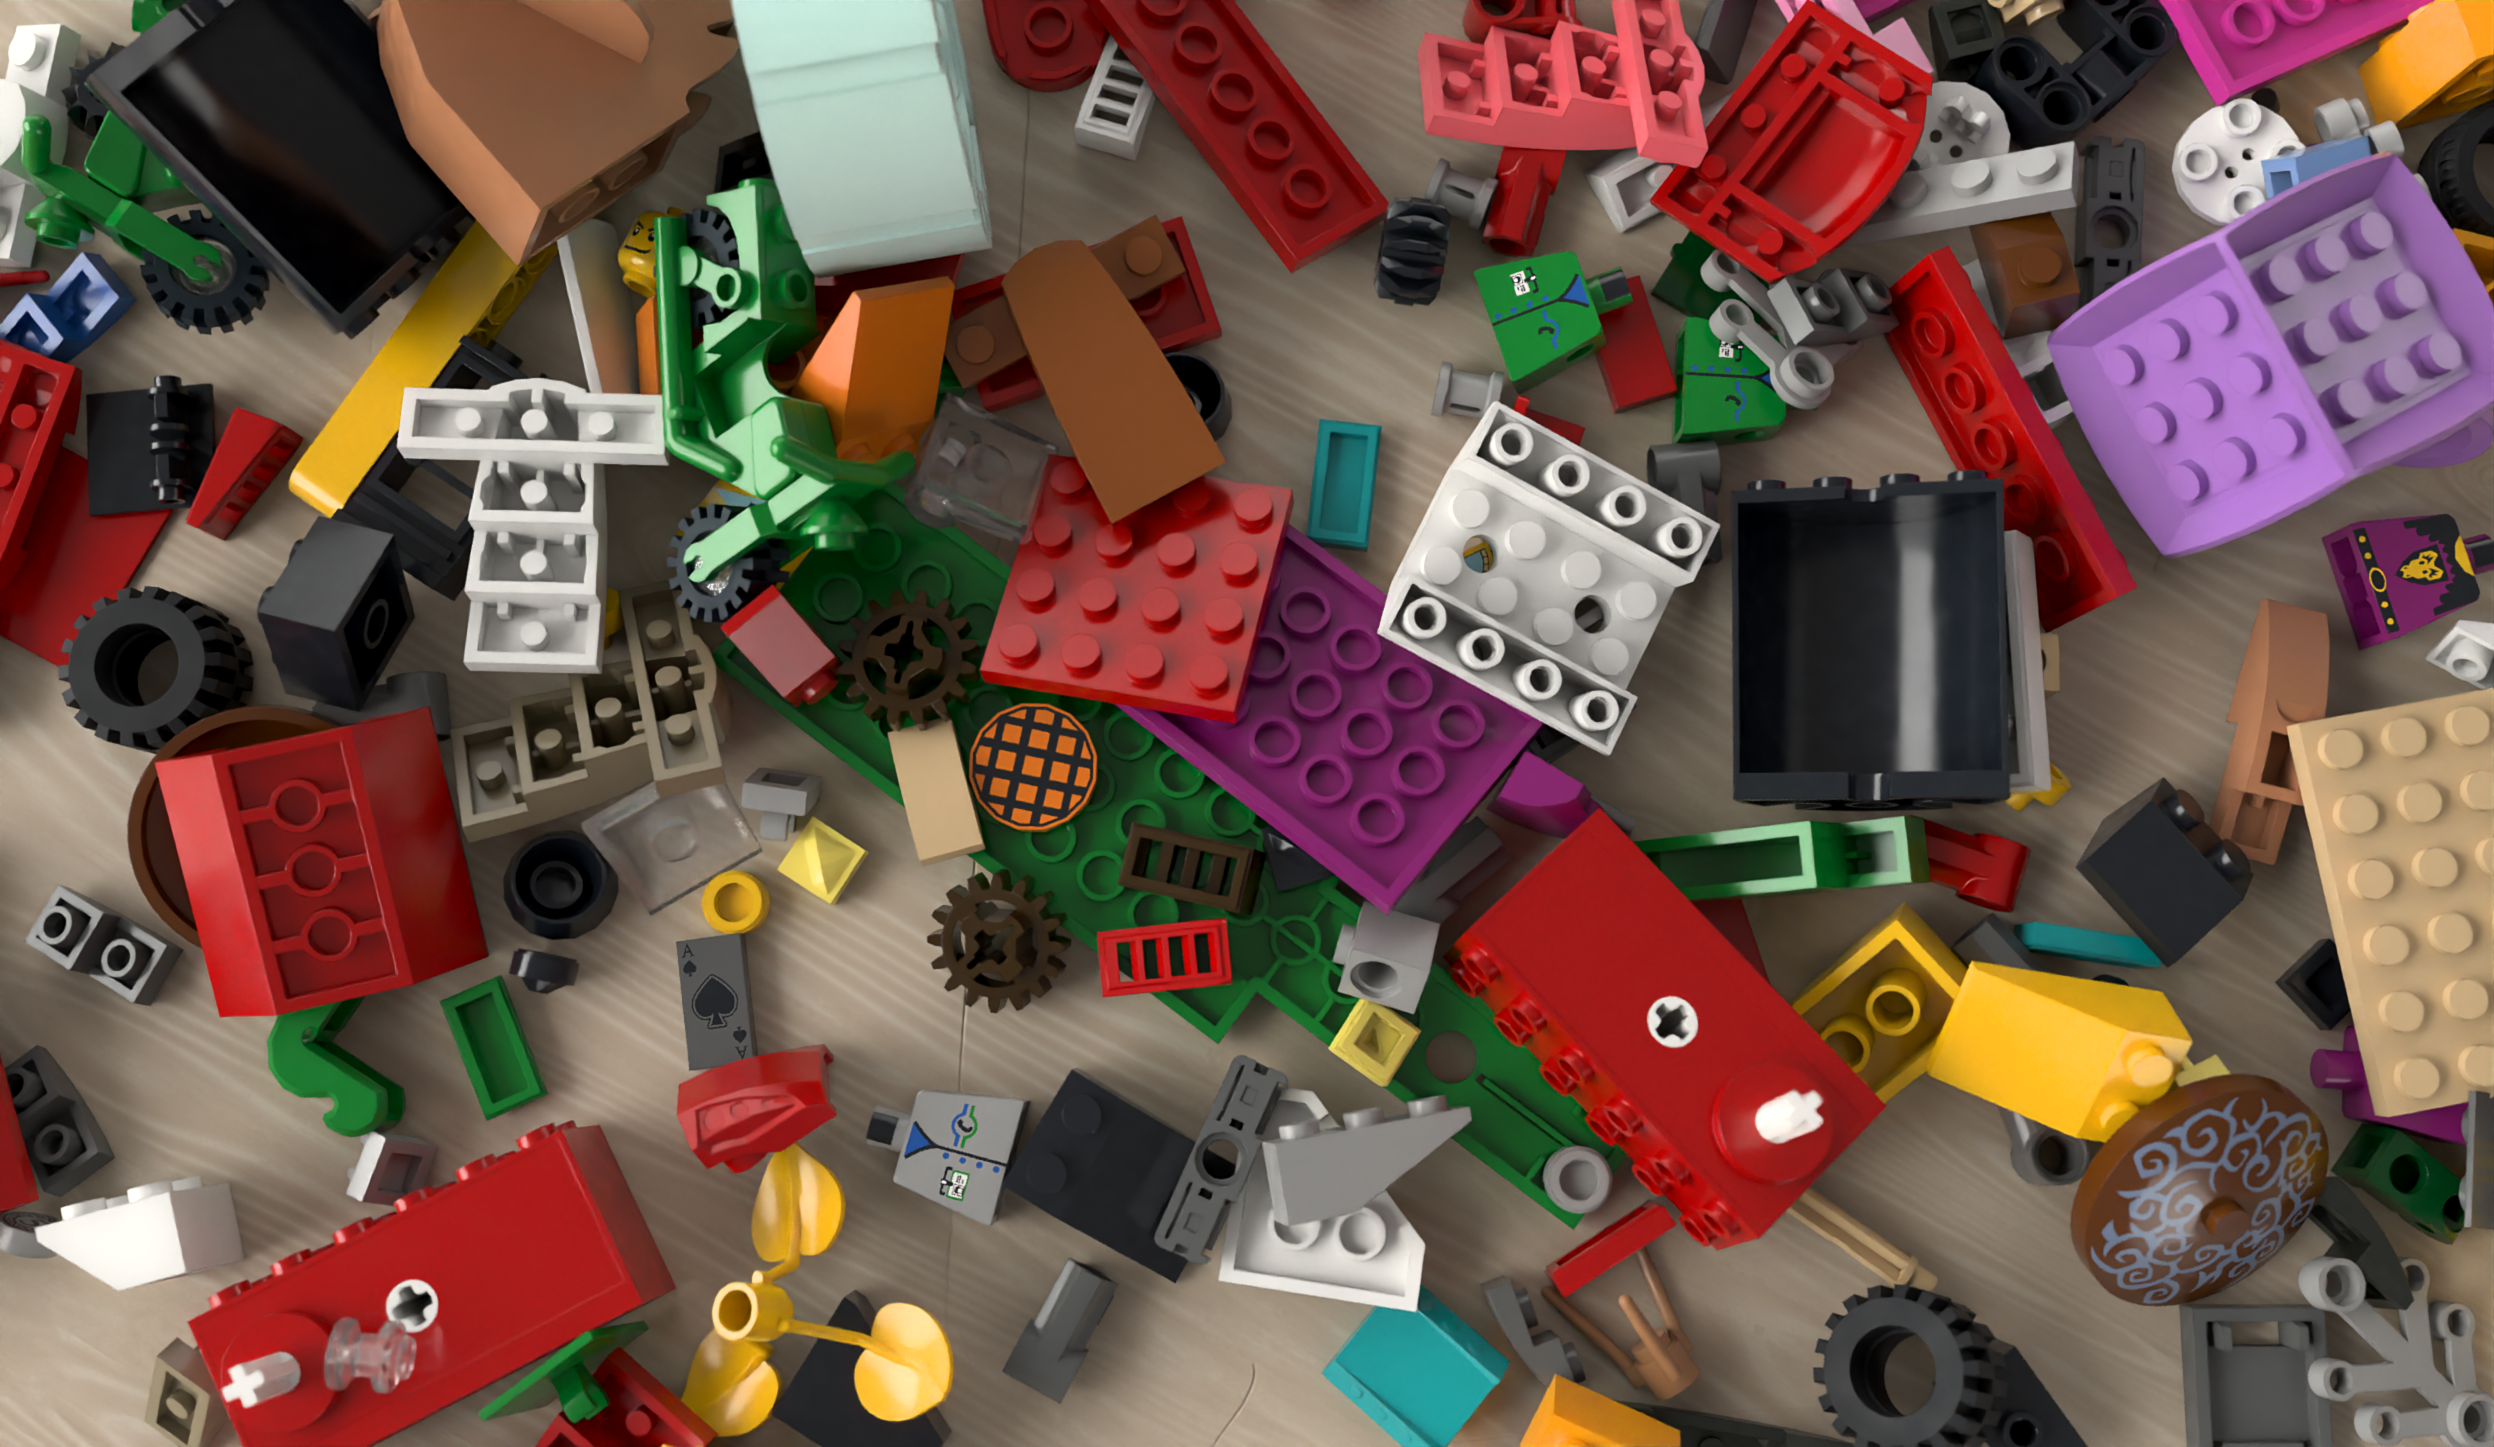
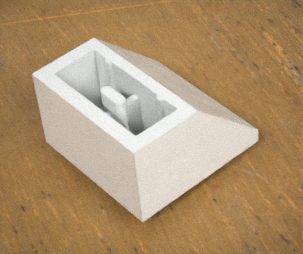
M201 1176L173 1182L171 1180L159 1181L127 1190L128 1195L107 1200L105 1198H98L61 1208L63 1221L35 1228L39 1243L118 1291L179 1278L245 1260L229 1183L203 1187Z

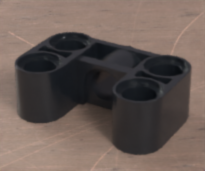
M2064 0L2062 3L2065 11L2056 16L2057 22L2062 30L2083 51L2078 58L2071 64L2066 62L2064 65H2061L2032 37L2022 34L2010 35L2002 39L1983 62L1972 79L1971 86L1988 93L2001 108L2010 132V138L2021 149L2029 150L2070 142L2092 122L2096 123L2114 108L2175 44L2178 30L2165 7L2158 0H2097L2099 4L2093 0ZM2133 40H2135L2137 43H2139L2142 48H2140L2138 45H2136ZM2001 66L2005 67L2006 70L2012 73L2016 80L2011 79L2007 75H2005V73L2001 69ZM2045 113H2049L2053 117H2055L2059 124H2055L2052 121H2050L2045 115Z

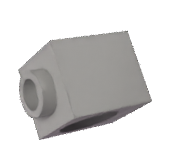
M1364 902L1356 927L1343 924L1332 961L1344 965L1338 992L1414 1014L1430 972L1440 924L1394 910L1387 915L1374 904Z

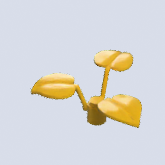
M797 1142L782 1152H775L763 1176L752 1216V1238L758 1255L768 1262L783 1263L768 1271H755L752 1275V1283L734 1282L728 1284L719 1292L713 1306L715 1328L708 1333L696 1351L681 1401L718 1433L716 1437L748 1434L763 1426L771 1418V1414L781 1398L783 1384L779 1371L772 1363L767 1361L773 1353V1346L767 1341L777 1339L784 1332L838 1341L865 1348L866 1350L860 1356L855 1368L854 1381L856 1391L862 1405L871 1414L886 1421L914 1419L944 1402L952 1388L954 1358L951 1344L939 1321L920 1306L902 1302L885 1305L878 1311L875 1317L871 1336L860 1332L794 1319L792 1300L782 1288L773 1285V1282L797 1270L801 1263V1254L819 1256L831 1248L842 1229L846 1208L845 1195L835 1174Z

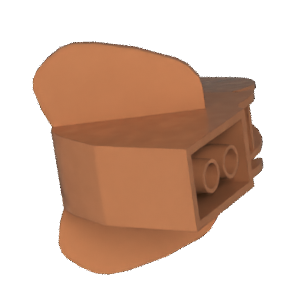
M382 0L381 6L376 8L368 17L376 26L381 67L409 143L517 266L661 172L679 136L693 128L702 119L711 104L712 99L708 94L695 92L694 90L717 76L729 65L740 43L731 0Z

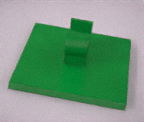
M638 1321L587 1330L480 1410L478 1414L483 1421L545 1407L559 1397L564 1412L574 1424L584 1417L590 1420L610 1405V1400L605 1390L590 1373L599 1367L607 1355L620 1346L623 1349L649 1329L645 1321Z

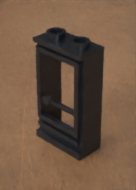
M463 335L459 341L461 347L431 388L474 389L481 378H484L493 385H498L512 380L530 379V377L518 370L523 361L498 342L490 339L484 348L466 335ZM542 372L538 377L554 380L553 378L549 377L548 375ZM398 432L343 509L338 508L331 519L394 534L403 570L432 590L455 601L466 585L474 537V529L468 522L469 513L455 531L400 495L399 491L414 470L420 466L470 499L473 498L474 489L429 459L404 458L397 448Z

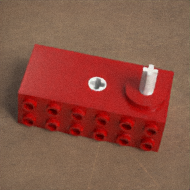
M1600 807L1468 928L1442 956L1450 965L1448 974L1458 988L1472 998L1479 996L1496 1014L1493 1017V1021L1502 1035L1512 1044L1518 1047L1524 1044L1542 1063L1539 1066V1071L1546 1082L1561 1095L1568 1096L1571 1094L1588 1112L1585 1120L1591 1130L1608 1145L1614 1146L1617 1143L1635 1163L1632 1166V1171L1637 1179L1653 1194L1657 1196L1664 1194L1682 1213L1679 1216V1221L1683 1228L1703 1246L1709 1247L1712 1245L1716 1250L1759 1239L1887 1107Z
M574 1120L558 1126L553 1122L537 1128L516 1140L520 1149L519 1152L516 1153L513 1150L496 1158L494 1154L479 1158L455 1171L458 1183L452 1181L435 1189L433 1185H429L412 1192L393 1203L396 1209L395 1212L375 1220L370 1216L354 1222L332 1234L334 1243L323 1246L315 1251L307 1248L296 1252L271 1265L272 1274L252 1283L249 1280L241 1281L210 1296L208 1301L212 1309L187 1321L242 1447H373L569 1345L587 1330L602 1328L677 1289L600 1125L577 1127Z

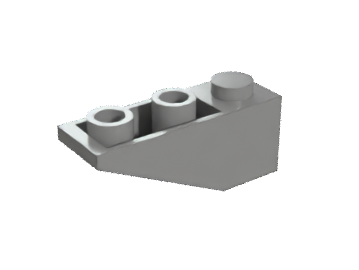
M1446 1095L1408 1101L1409 1113L1384 1118L1383 1108L1376 1107L1344 1113L1345 1126L1320 1130L1318 1119L1278 1126L1280 1138L1262 1141L1275 1221L1287 1226H1293L1356 1213L1472 1121L1470 1107L1448 1106Z

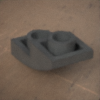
M1837 268L1820 283L1785 277L1767 292L1794 345L1824 346L1852 342L1890 332L1900 324L1889 305L1892 303V295L1888 287L1878 276L1869 272Z
M62 885L56 887L24 941L68 970L88 974L132 1003L151 1006L184 950L121 913Z
M37 1045L4 1069L26 1151L44 1192L62 1197L115 1158L104 1133L86 1102L46 1048Z
M1504 1275L1480 1284L1488 1307L1509 1344L1525 1365L1547 1388H1549L1555 1374L1577 1384L1586 1381L1580 1358L1572 1342L1562 1345L1560 1338L1551 1330L1530 1336L1528 1329L1538 1326V1320L1525 1287L1514 1290L1512 1282Z

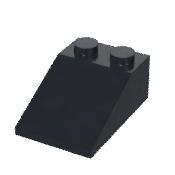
M1078 1068L1071 1069L1002 1185L1056 1219L1176 1283L1189 1261L1181 1255L1159 1247L1154 1237L1197 1140ZM1207 1148L1203 1161L1208 1174L1217 1179H1227L1235 1175L1236 1164Z

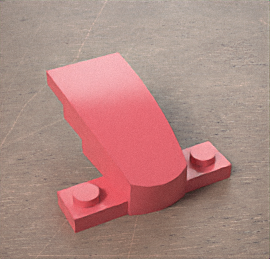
M1611 0L1617 36L1559 20L1550 40L1492 26L1484 45L1425 32L1418 49L1426 134L1477 143L1532 149L1614 150L1637 147L1638 156L1650 158L1659 163H1674L1694 168L1699 167L1708 151L1699 104V97L1705 83V67L1698 49L1689 35L1685 34L1679 0Z

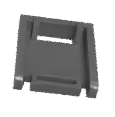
M2179 1304L2187 1447H2303V1443L2298 1441H2305V1447H2333L2330 1399L2316 1395L2308 1381V1372L2312 1363L2319 1358L2327 1357L2325 1310L2318 1309L2310 1304ZM2227 1322H2278L2279 1344H2233L2232 1326Z

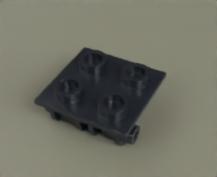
M162 375L154 378V387L149 389L86 394L89 516L96 517L191 508L215 454L213 384L182 386V379L180 377Z

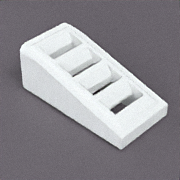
M1109 35L1074 128L1078 145L1135 161L1156 94L1145 80H1143L1141 86L1112 78L1115 70L1144 79L1131 62L1118 58L1121 48L1113 37ZM1107 91L1135 98L1134 106L1105 98ZM1101 111L1128 118V122L1124 126L1100 119L1099 116Z

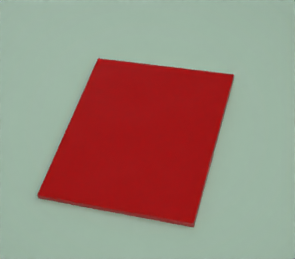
M60 446L21 547L22 550L30 553L15 577L0 595V636L58 667L60 665H68L70 655L61 652L65 638L75 641L79 630L72 625L81 614L90 618L93 617L96 612L92 604L99 599L106 597L117 601V591L128 588L174 510L89 516L88 460Z

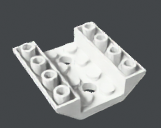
M1494 401L1447 470L1391 582L1377 634L1597 752L1608 756L1611 754L1638 698L1626 691L1627 686L1676 587L1694 582L1721 525L1504 404ZM1471 538L1484 540L1489 544L1493 552L1492 566L1486 573L1473 571L1464 561L1463 548L1465 543ZM1582 598L1594 600L1602 610V625L1595 633H1588L1582 630L1575 620V607Z

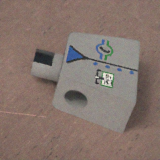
M919 1090L912 1114L882 1106L875 1108L869 1124L866 1144L900 1153L893 1180L898 1185L981 1224L991 1226L998 1220L1006 1187L1002 1184L1012 1169L1030 1100L1018 1097L952 1091Z

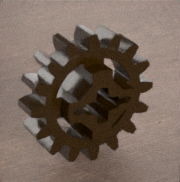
M894 590L891 597L892 606L885 609L874 599L867 602L872 617L867 622L852 617L849 620V624L858 634L856 640H841L838 645L842 653L852 659L851 662L837 667L838 674L844 681L855 682L846 691L847 696L855 705L867 701L863 713L873 722L879 720L887 712L888 724L894 731L900 732L906 718H912L920 731H925L928 726V715L934 712L945 722L952 719L946 704L952 699L967 704L970 701V697L961 685L964 680L976 681L980 678V672L977 667L967 662L968 659L980 655L981 650L976 640L963 639L972 630L966 617L962 616L952 620L955 609L947 599H943L933 609L931 598L925 590L918 591L913 603H907L901 592ZM899 625L898 627H896V628L893 629L892 631H890V632H888L887 634H885L884 636H882V635H883L886 631H888L889 629L893 628L894 626ZM932 627L940 630L948 638L951 653H945L943 648L932 646L934 635L931 632ZM913 650H917L922 658L921 661L909 662L907 670L903 671L898 665L899 659L909 660ZM869 668H875L878 673L887 674L884 685L887 688L886 695L874 687L870 678ZM940 684L930 693L920 697V694H922L932 686Z
M1001 869L993 874L991 883L980 872L967 879L968 889L959 884L946 893L952 906L942 905L934 910L932 917L944 927L928 935L927 943L942 947L943 954L931 962L933 969L948 967L952 973V976L944 986L948 992L960 985L968 989L965 1005L972 1007L982 997H987L990 1013H998L1006 1006L1009 998L1017 1011L1021 1010L1031 1002V993L1041 998L1053 988L1046 976L1057 978L1065 971L1067 965L1061 959L1055 957V954L1066 951L1071 946V939L1057 935L1056 928L1068 918L1066 913H1049L1046 907L1054 897V893L1051 890L1038 897L1031 893L1034 877L1027 875L1014 886L1011 885L1008 869ZM985 901H1004L1018 908L1016 910L999 909L993 901L988 903ZM1013 925L1014 931L1006 937L1008 941L1004 943L1000 951L997 949L986 956L985 951L993 945L991 941L996 937L999 931L1002 933ZM1033 926L1038 937V951L1033 947ZM961 932L965 935V953L962 947ZM982 973L1000 974L1006 981L994 980Z

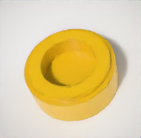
M727 871L719 874L707 885L702 897V910L707 922L714 929L724 934L741 933L747 935L754 932L767 919L771 905L770 895L765 884L756 876L743 871Z

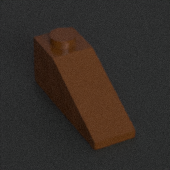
M2050 211L1969 225L2002 340L2054 330L2071 317L2081 291L2064 236Z

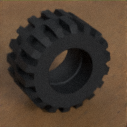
M145 586L143 592L130 587L117 591V601L106 597L99 599L92 604L96 614L91 618L82 614L72 625L79 630L75 641L65 638L61 652L69 654L70 657L68 665L59 666V680L70 683L71 687L64 691L62 696L66 706L79 709L74 718L84 728L95 730L94 736L107 742L157 754L174 736L202 719L229 709L247 706L248 704L240 702L239 699L242 690L252 691L254 678L244 675V667L254 665L251 651L238 647V645L246 640L240 629L227 624L229 618L220 611L160 587ZM172 640L177 648L179 657L176 679L171 688L161 698L145 705L138 690V673L141 664L148 653L156 646Z
M1895 1284L1894 1289L1883 1285L1867 1288L1868 1298L1854 1294L1843 1302L1848 1311L1845 1316L1836 1313L1831 1314L1824 1324L1833 1331L1830 1339L1818 1338L1815 1353L1825 1356L1824 1367H1813L1814 1382L1826 1385L1827 1393L1818 1397L1824 1412L1839 1415L1832 1426L1841 1436L1855 1438L1854 1447H1980L1988 1439L1981 1431V1427L1984 1424L1997 1426L2003 1413L1992 1408L1995 1395L2005 1398L2007 1396V1382L1996 1380L1995 1369L2004 1368L2006 1365L2002 1352L1989 1349L1988 1344L1995 1339L1988 1326L1973 1321L1977 1314L1965 1305L1952 1302L1951 1298ZM1918 1335L1928 1345L1934 1357L1936 1382L1928 1401L1918 1411L1904 1416L1893 1405L1885 1387V1367L1891 1352L1900 1342L1911 1336Z

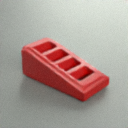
M237 407L232 413L186 518V524L212 537L225 541L292 458L304 438L279 422Z
M1226 918L1097 932L1103 998L1233 985ZM1208 935L1211 972L1198 974L1195 936ZM1182 938L1185 975L1172 977L1169 939ZM1156 940L1159 978L1146 979L1143 941ZM1130 943L1133 981L1120 982L1117 944Z

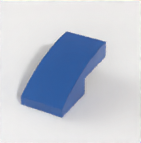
M81 252L46 295L26 293L0 324V338L46 355L50 359L68 363L103 335L137 299L100 254Z

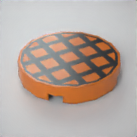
M1021 703L998 712L980 729L970 751L969 779L978 802L996 821L1020 832H1047L1069 822L1088 805L1098 783V756L1088 731L1070 713L1049 704Z

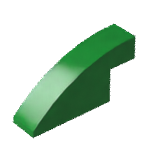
M1899 816L1848 823L1803 821L1633 842L1690 902L1762 898L1931 883L1924 818Z

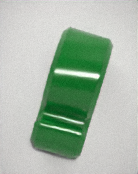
M366 996L278 1015L267 1040L269 1069L281 1087L300 1098L330 1097L333 1099L334 1108L324 1114L323 1121L329 1129L347 1137L367 1136L372 1131L387 1132L402 1120L405 1112L404 1088L333 1042L337 1034L345 1028Z

